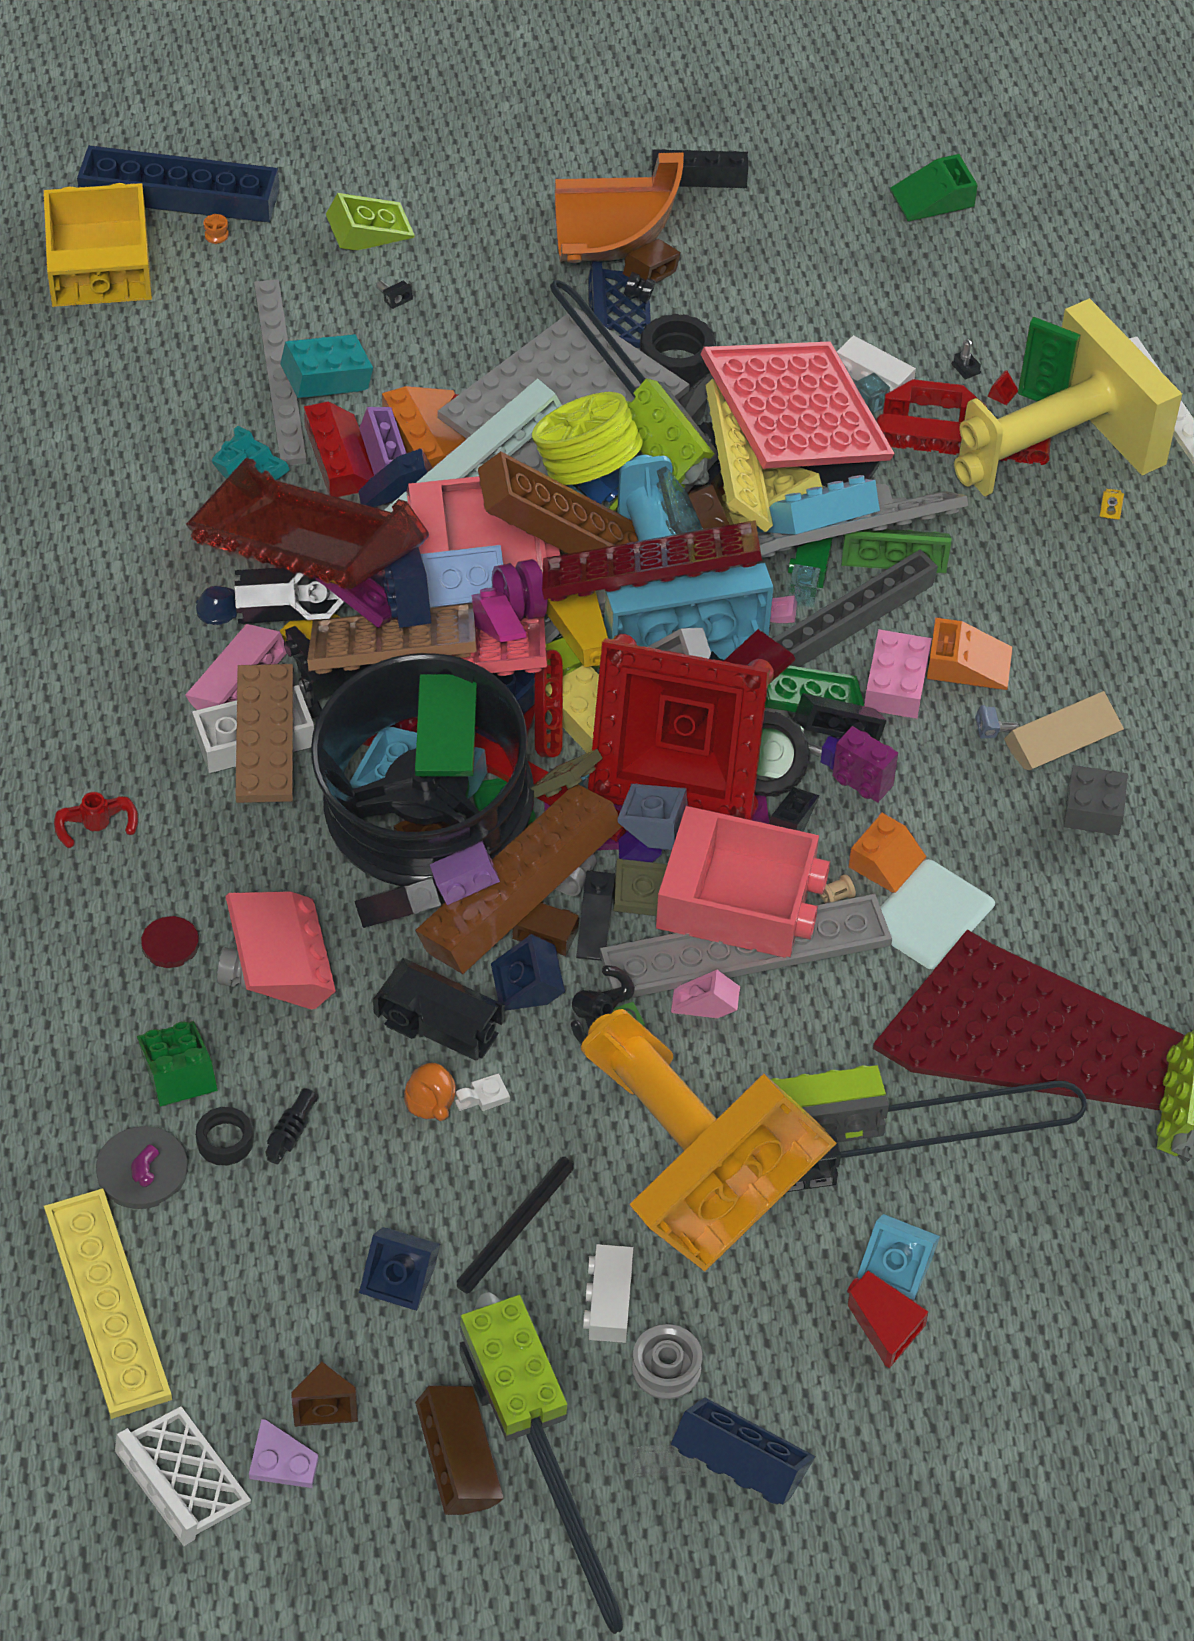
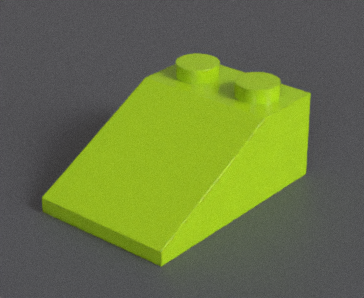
M337 193L326 212V217L339 247L346 250L358 251L415 237L400 202Z

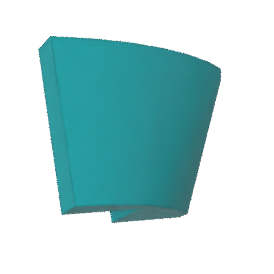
M237 426L233 430L235 434L233 438L223 443L221 450L215 454L211 461L230 483L251 499L290 471L286 461L272 455L268 446L254 440L250 431ZM246 478L244 484L240 483V481Z

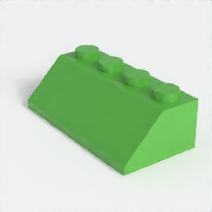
M872 528L843 534L841 566L888 569L921 549L938 566L936 573H946L952 538L949 533L894 529L873 531Z

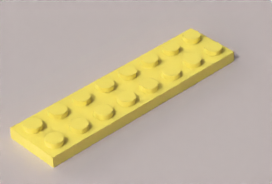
M711 379L706 384L707 400L709 402L713 423L712 428L715 434V444L717 445L718 459L721 466L720 472L724 482L723 488L726 493V504L734 513L739 512L748 522L756 520V526L767 532L773 526L761 464L715 380Z
M104 1189L45 1205V1214L110 1418L114 1419L171 1401V1391Z

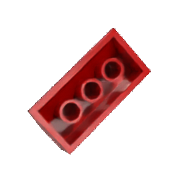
M329 401L304 406L305 428L330 499L359 493L358 491L374 476L355 415Z

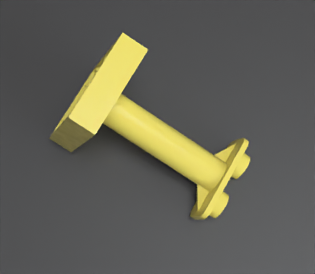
M1090 298L1068 307L1064 311L1062 328L1081 335L1071 387L999 419L979 399L975 398L968 402L965 421L960 424V434L962 437L959 457L954 461L956 475L963 485L967 487L974 485L983 496L992 494L999 460L1088 420L1097 427L1141 475L1167 464L1182 393Z

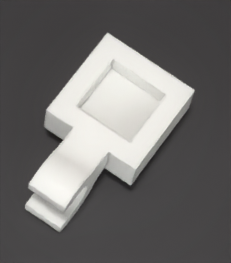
M499 1073L471 1082V1089L462 1088L456 1091L458 1099L455 1100L459 1111L479 1105L481 1110L485 1111L510 1102V1095Z

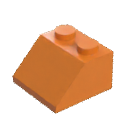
M881 813L852 846L848 867L890 892L896 893L926 859V855L905 825Z

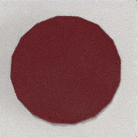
M176 916L159 918L152 921L144 929L141 937L142 952L155 966L163 968L182 966L184 962L189 959L191 960L197 953L199 948L198 932L194 925L184 918Z

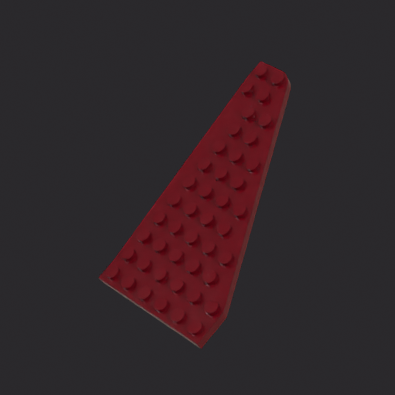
M967 929L873 1043L872 1049L913 1073L1004 1087H1017L1051 1081H1067L1080 1088L1086 1099L1160 1110V1103L1165 1093L1163 1080L1168 1072L1169 1065L1167 1054L1173 1045L1176 1046L1183 1040L1185 1035L1002 949ZM1056 1087L1035 1090L1037 1092L1079 1098L1076 1093L1067 1088Z

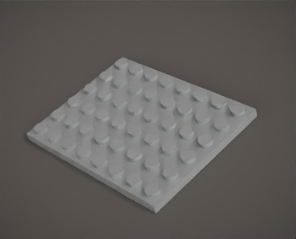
M575 307L574 310L637 389L641 384L588 316ZM567 313L440 408L437 418L465 438H468L537 378L557 395L562 405L575 399L601 392L620 393L625 397L626 401L630 402L635 398ZM607 329L645 379L663 382L677 400L689 392L690 384ZM533 438L529 439L511 455L516 460L548 476L542 461L543 457L540 456Z

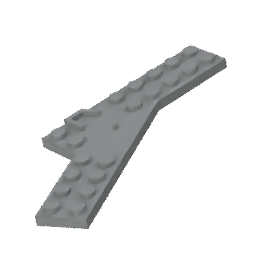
M942 491L880 505V511L796 535L758 532L761 556L770 557L775 555V551L790 550L795 545L820 541L872 528L873 531L884 530L888 528L887 524L895 522L896 525H906L912 523L911 519L920 517L921 520L932 519L936 517L935 513L944 512V514L958 513L959 508L968 506L967 495ZM741 565L731 566L730 568L741 567ZM714 570L703 571V573L712 572Z

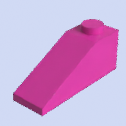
M484 588L480 590L479 594L471 595L475 627L499 642L526 638V632L506 595L496 590V588Z

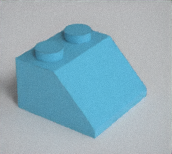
M883 1214L875 1223L857 1277L861 1279L867 1271H870L906 1297L914 1300L930 1266L940 1236Z

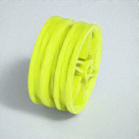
M616 392L595 393L568 402L542 418L532 431L533 441L537 445L540 456L543 457L542 461L548 476L564 485L588 482L615 471L630 461L639 452L643 444L636 423L632 420L631 411L627 407L625 397Z

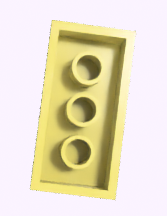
M582 665L563 676V728L588 753L592 751L599 674L591 666L584 668ZM551 684L545 687V693L548 697L552 694Z

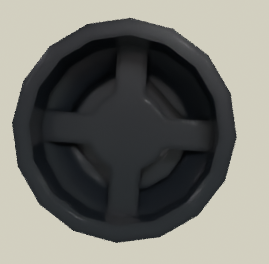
M632 272L626 284L624 295L630 298L635 296L640 302L647 304L656 281L650 278L645 280L639 274Z

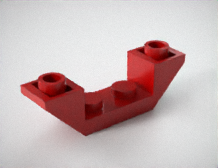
M912 379L885 394L883 414L908 416L910 403H917L921 406L934 405L947 409L960 408L959 422L965 421L968 402L978 398L964 385Z

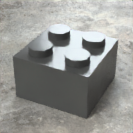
M1073 765L1068 784L1064 827L1119 836L1124 817L1128 773Z

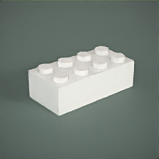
M299 685L293 686V752L311 748L314 724ZM237 700L192 711L194 733L208 772L212 773L236 767Z

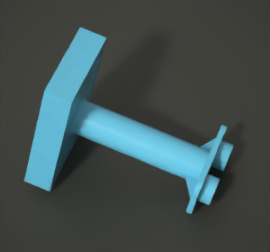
M640 455L626 462L619 470L617 513L632 520L638 541L678 534L670 512L673 467L671 460L666 456L652 457L650 455ZM760 563L752 567L730 568L724 572H706L696 577L680 575L675 576L674 580L668 582L657 580L648 582V584L640 587L627 585L621 586L616 591H605L604 625L608 639H613L616 635L627 634L635 640L637 646L648 647L681 628H703L710 651H713L720 659L725 660L757 629L769 636L773 584L765 563Z

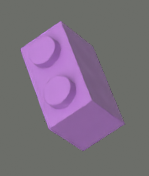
M482 841L430 864L436 885L447 905L500 882L493 862Z

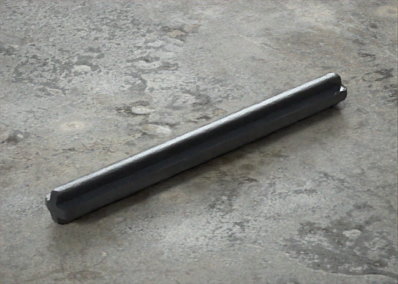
M565 1156L560 1157L458 1278V1289L468 1294L476 1287L573 1171L574 1163Z

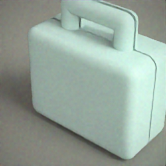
M928 859L918 866L898 891L892 893L880 908L892 937L891 945L926 968L935 969L968 929L972 932L995 906V901L988 894L935 861Z

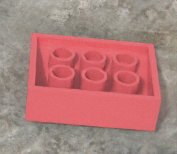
M294 892L228 893L226 895L247 990L311 1010L316 1009L336 992L314 899Z

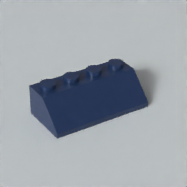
M705 1397L685 1410L671 1442V1445L678 1448V1452L683 1456L691 1459L697 1458L706 1463V1467L709 1470L718 1474L724 1473L734 1478V1482L740 1487L752 1488L760 1492L766 1501L782 1505L792 1497L816 1457Z

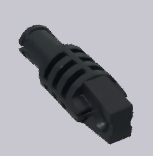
M307 1088L301 1089L293 1106L283 1112L282 1117H280L274 1130L271 1132L267 1140L269 1145L265 1151L269 1162L278 1165L287 1151L291 1152L299 1140L300 1135L308 1124L307 1116L318 1100L317 1094Z

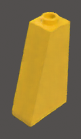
M594 591L593 594L582 597L578 596V594L568 595L566 599L561 601L547 599L546 614L584 668L599 666L602 641L605 638L608 639L596 592Z

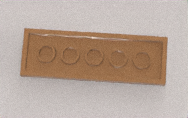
M293 664L238 665L236 803L293 801Z

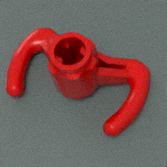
M90 792L84 795L79 806L62 808L55 813V833L67 848H72L74 840L68 835L64 825L67 821L80 822L90 831H100L108 826L111 816L123 810L127 812L128 816L125 829L126 834L134 835L138 825V813L135 805L128 797L119 796L107 800L98 792Z

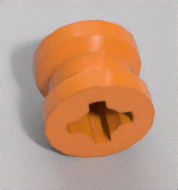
M212 214L204 219V234L208 242L218 244L228 239V221L225 216Z

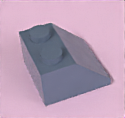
M631 784L618 816V823L648 848L672 850L685 807L688 806L686 788Z

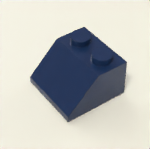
M532 934L491 963L498 1002L505 1005V1011L548 1005L565 993L555 945Z
M382 1227L372 1236L359 1293L417 1311L434 1272L440 1244Z

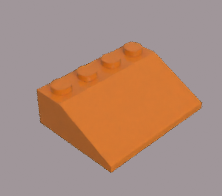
M404 386L382 393V407L392 408L406 453L422 448L432 468L467 439L437 418L438 410L449 403L454 396L453 390Z

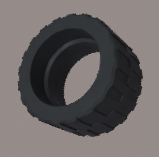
M672 314L655 318L644 327V331L641 333L640 351L690 384L689 388L710 373L701 356V352L704 347L716 346V337L713 330L705 322L685 314ZM668 350H683L693 354V356L672 358L661 353Z
M765 711L762 729L771 728L784 733L791 741L794 750L792 765L783 776L774 780H756L755 794L775 797L791 791L793 787L801 782L802 777L807 772L810 750L807 739L798 724L781 713Z

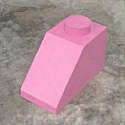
M712 971L674 989L671 1012L710 1018L723 1017L737 1011L740 986L720 971Z

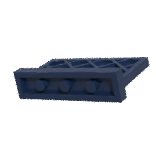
M592 261L588 275V303L590 309L607 329H614L620 334L619 337L635 348H640L641 339H636L633 334L636 332L641 334L644 331L643 327L651 323L650 299L647 304L642 303L637 306L631 301L635 296L630 298L619 291L620 288L626 287L629 277L625 276L623 271L602 269V262ZM605 278L614 279L618 283L613 286ZM613 294L619 300L613 303L607 296ZM625 304L631 311L625 313L619 307ZM613 311L620 318L614 321L607 314ZM637 314L638 316L643 318L644 321H642L641 323H637L631 317ZM626 322L632 328L626 331L620 324Z

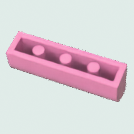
M246 624L186 693V697L192 706L200 710L236 701L238 665L278 664L287 654L280 631Z

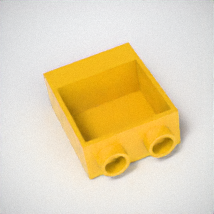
M115 183L109 186L64 187L62 189L44 190L47 274L52 307L152 300L142 183Z

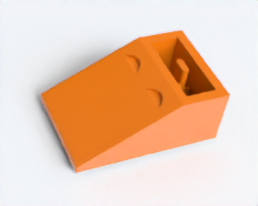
M935 617L927 679L1007 690L1012 646L963 621Z

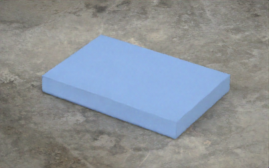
M501 545L421 554L427 574L430 608L472 603L471 595L479 594L481 589L492 588L493 568L497 565H503Z

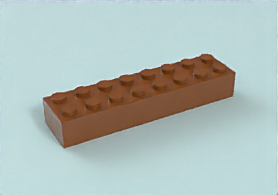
M501 451L478 468L486 512L543 540L547 544L561 549L565 553L570 554L638 541L632 520Z
M578 784L568 789L492 859L500 882L449 905L445 902L415 930L426 952L461 974H464L622 827L618 823V813L613 803Z

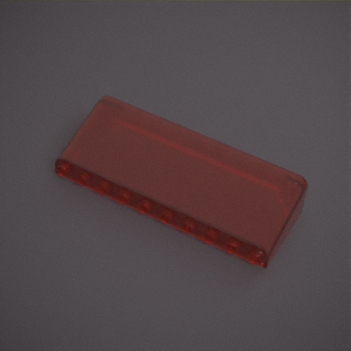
M245 458L186 523L192 532L191 537L201 545L205 543L214 549L220 548L230 554L242 555L246 559H256L262 564H272L278 569L282 567L295 574L297 572L305 574L311 579H321L327 584L331 582L343 589L355 588L422 545L429 537L427 529L407 501L398 499L392 506V512L384 511L276 481L268 471L265 470L263 473H260L254 466L256 462L249 458Z

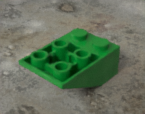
M960 154L932 161L890 187V191L907 221H913L975 207L978 184Z
M194 1021L179 1022L173 1025V1027L161 1030L153 1029L137 1036L160 1107L218 1091L211 1058Z

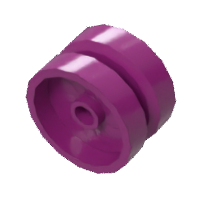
M534 559L517 562L515 567L511 563L494 566L492 571V588H496V590L506 595L519 621L522 620L523 616L528 620L544 617L547 612V599L544 600L542 592L543 574Z

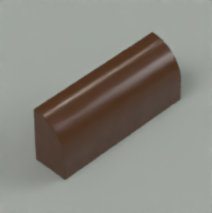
M428 1386L415 1404L444 1514L465 1515L497 1505L504 1498L473 1386Z

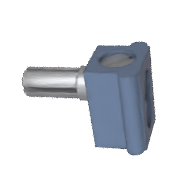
M982 705L975 716L981 739L996 738L999 732H1011L1019 727L1016 722L998 721L995 707Z

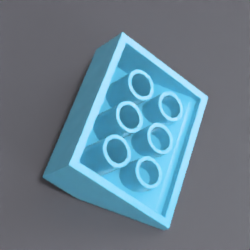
M864 475L849 477V482L843 483V481L830 482L827 484L828 488L822 489V487L806 489L807 493L803 495L801 493L787 494L784 500L777 501L769 507L773 526L767 532L796 535L878 512L880 508L876 481L864 479ZM757 526V532H764Z
M390 726L379 731L350 780L352 788H358L385 778L386 772L396 758L416 748L417 733ZM474 747L473 776H468L470 786L468 799L477 792L487 774L485 749Z

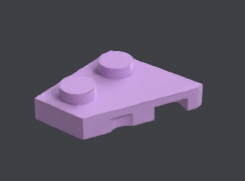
M261 1419L249 1471V1479L313 1488L319 1460L318 1454L267 1420Z

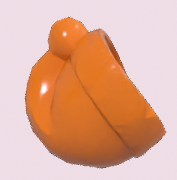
M438 1063L422 1064L415 1069L404 1091V1101L407 1109L415 1116L424 1119L436 1118L438 1121L446 1120L449 1116L448 1110L455 1099L456 1087L452 1075Z

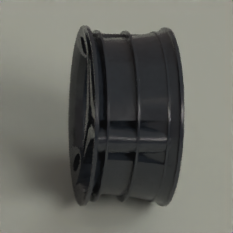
M417 653L392 657L361 670L344 682L333 693L320 712L312 735L311 759L317 782L324 793L323 807L329 833L338 849L353 865L378 880L402 886L433 876L430 864L467 849L481 841L492 860L526 829L531 817L534 791L530 788L534 786L531 768L526 758L527 730L523 713L514 695L506 685L488 670L473 662L436 653ZM420 674H450L471 683L475 682L477 685L475 730L481 728L498 742L506 753L513 770L507 784L490 804L481 811L467 798L470 787L468 776H416V748L396 758L386 772L385 778L353 789L344 775L345 769L354 753L374 734L396 723L418 718ZM458 811L462 812V813H463L466 817H468L469 819H464V818H463L460 814H458L457 812H458ZM395 813L405 821L415 824L427 825L444 822L449 827L432 831L403 832L378 827L362 820V818Z

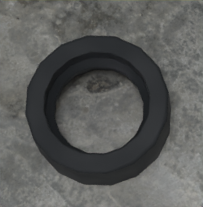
M234 1107L211 1109L197 1123L195 1133L199 1153L208 1162L215 1165H232L247 1157L253 1148V1127L249 1117L241 1110ZM232 1124L239 1127L243 1135L242 1139L234 1146L220 1148L208 1143L207 1134L215 1126Z

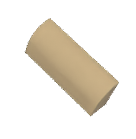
M1103 691L1012 730L1004 740L1019 764L1026 770H1032L1120 732L1124 728L1107 695Z

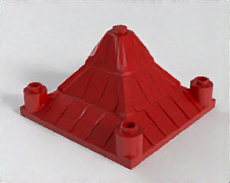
M627 634L616 635L613 639L605 638L602 641L592 751L598 749L602 759L594 765L596 770L589 774L588 790L604 797L613 804L623 806L631 784L686 788L689 807L752 820L753 815L758 809V800L754 794L767 686L774 676L771 664L763 659H756L747 666L637 646L635 640Z

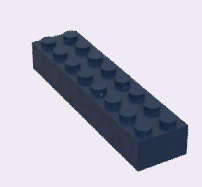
M88 145L77 176L78 188L109 186L115 183H142L145 208L203 215L220 214L228 218L270 222L280 190L278 168L90 145Z

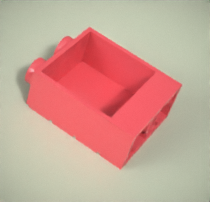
M479 476L408 484L406 493L410 527L413 530L414 538H416L420 554L501 545L503 564L511 563L515 567L517 562L534 559L538 563L542 574L543 558L560 555L559 548L547 544L543 540L486 512Z
M686 806L658 893L656 929L683 935L689 934L692 937L718 943L721 941L723 944L749 950L756 949L758 952L784 958L786 956L791 957L796 937L811 940L818 906L806 903L808 892L823 895L827 883L830 861L817 858L819 835Z

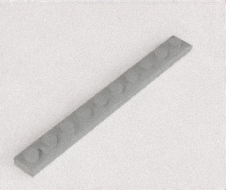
M279 279L255 281L254 287L279 457L286 461L288 465L307 464L297 396L280 365L285 341H288Z

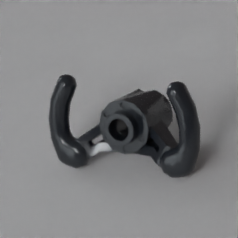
M605 965L602 968L603 975L616 978L621 983V987L604 992L581 990L574 995L572 1009L578 1017L586 1020L588 1030L596 1019L605 1014H611L618 1003L632 998L635 986L624 970L610 965ZM573 1020L571 1022V1029L577 1041L582 1045L587 1034L584 1032L581 1022Z

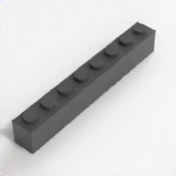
M920 549L772 639L793 653L796 660L790 666L801 667L932 587L938 566Z

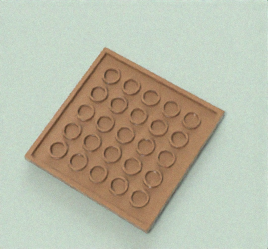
M473 604L430 608L431 624L399 628L397 619H393L378 628L362 615L313 620L307 659L309 671L315 670L318 674L329 673L332 671V668L343 667L344 670H356L360 668V665H373L392 657L417 653L455 655L458 658L469 657L471 653L477 652Z

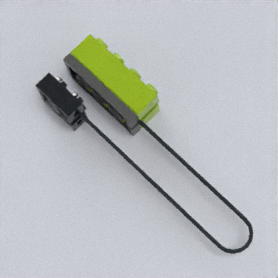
M862 1065L848 1070H829L820 1074H801L792 1078L771 1079L811 1115L837 1143L787 1192L836 1185L838 1178L837 1168L840 1165V1158L1069 1125L1083 1117L1087 1107L1086 1097L1082 1090L1075 1084L1067 1081H1051L889 1105L878 1065ZM1056 1087L1072 1090L1078 1095L1082 1105L1080 1112L1073 1117L841 1152L838 1145L839 1142L884 1136L886 1126L884 1118H887L888 1112Z

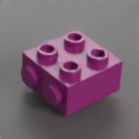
M852 726L836 744L832 776L841 785H848L857 790L862 797L866 799L871 798L879 803L894 786L898 752L889 745H884L872 738L868 733Z

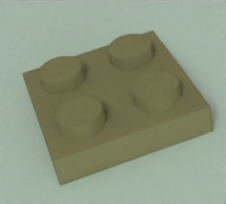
M598 749L552 769L530 788L534 791V798L544 794L550 797L561 791V787L564 785L569 789L582 781L581 777L596 770L594 765L602 759Z
M617 859L615 864L613 911L657 916L658 893L668 864Z

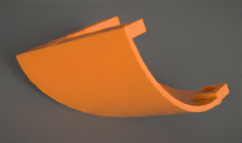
M659 153L652 177L555 179V212L559 260L578 263L581 261L622 259L629 252L654 241L665 227L670 216L682 176L684 153Z

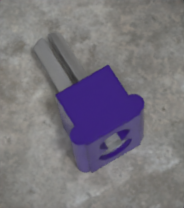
M828 736L822 747L808 742L809 752L821 757L820 763L830 766V769L833 770L836 744L841 738L836 739Z

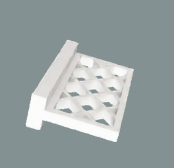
M182 1407L161 1416L133 1432H130L127 1428L117 1434L116 1454L183 1546L195 1540L198 1533L239 1512L251 1503V1499ZM179 1418L186 1427L184 1435L166 1431L167 1425ZM145 1436L159 1438L157 1449L144 1447L139 1439ZM163 1439L181 1442L179 1454L161 1450ZM185 1444L199 1445L203 1450L201 1458L183 1455ZM158 1458L176 1461L174 1473L160 1470L157 1466ZM180 1463L199 1466L197 1476L178 1474ZM202 1468L217 1469L220 1473L219 1482L200 1478ZM175 1482L194 1485L192 1496L178 1494L174 1489ZM198 1486L215 1489L214 1501L196 1498ZM220 1491L234 1492L239 1499L231 1505L218 1502ZM193 1505L212 1509L210 1516L198 1522L192 1514Z

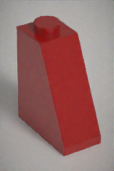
M867 1271L861 1279L857 1277L850 1284L847 1293H849L848 1307L884 1365L891 1368L926 1326L928 1311L870 1271Z

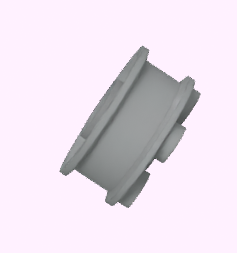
M663 1324L649 1328L637 1339L633 1350L632 1372L637 1385L650 1396L659 1399H676L688 1394L696 1386L700 1378L702 1364L701 1346L691 1332L680 1326ZM671 1359L674 1362L671 1364H664L661 1362V1360Z

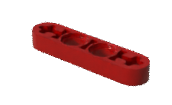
M546 650V656L550 660V665L543 667L539 672H535V750L540 757L553 758L560 754L563 745V662L559 652ZM546 674H551V678H546ZM547 683H550L552 686L550 697L545 693ZM548 710L552 714V721L549 725L545 721V714ZM547 742H550V748H547Z

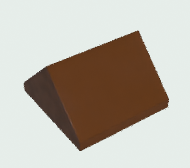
M323 1362L291 1392L294 1427L358 1422L356 1387Z

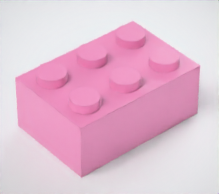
M878 629L866 690L865 707L874 708L881 713L918 718L932 638Z

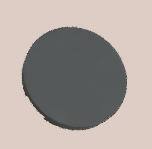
M148 1126L126 1129L114 1135L102 1147L96 1161V1174L99 1186L104 1189L108 1197L114 1200V1203L132 1209H147L159 1206V1203L179 1192L186 1180L188 1171L186 1153L178 1139L165 1130ZM150 1144L158 1150L159 1155L149 1165V1171L154 1174L153 1182L147 1187H142L138 1181L135 1182L132 1178L131 1164L143 1149Z

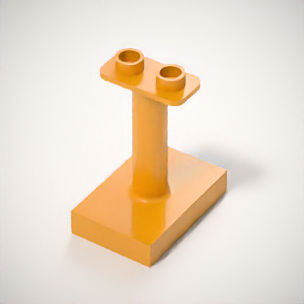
M618 1009L611 1014H605L596 1019L589 1028L588 1036L582 1042L581 1051L626 1091L635 1094L684 1151L629 1205L649 1229L703 1271H706L837 1144L811 1115L765 1074L760 1076L716 1119L669 1066L673 1060L672 1051L624 1009Z

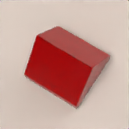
M1007 370L992 385L988 394L989 398L1006 406L1018 392V388Z

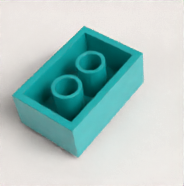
M356 334L285 341L280 363L297 398L366 390L369 388L373 366Z

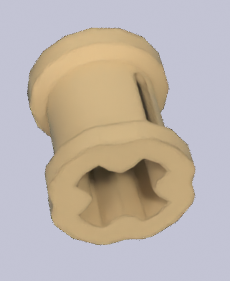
M844 874L840 876L839 880L826 884L823 895L820 894V897L826 904L845 898H855L856 891L850 877Z

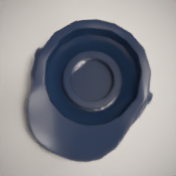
M210 586L202 592L196 601L197 616L207 624L221 625L237 617L235 590L231 588Z

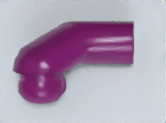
M150 1144L143 1149L131 1164L132 1178L135 1182L138 1181L142 1187H147L153 1182L154 1174L149 1171V1165L159 1155L158 1150Z

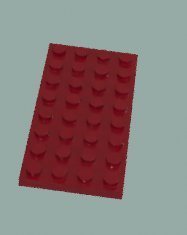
M756 520L543 558L542 592L544 600L561 601L566 599L568 595L578 594L581 597L589 596L594 591L602 589L612 592L619 590L621 586L630 584L633 587H640L648 584V581L658 579L660 582H668L674 580L675 576L680 575L696 577L703 574V571L708 570L724 572L729 570L731 566L741 565V567L755 566L757 562L762 561Z

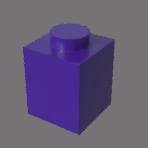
M629 831L619 839V859L653 862L662 855V849L648 848Z

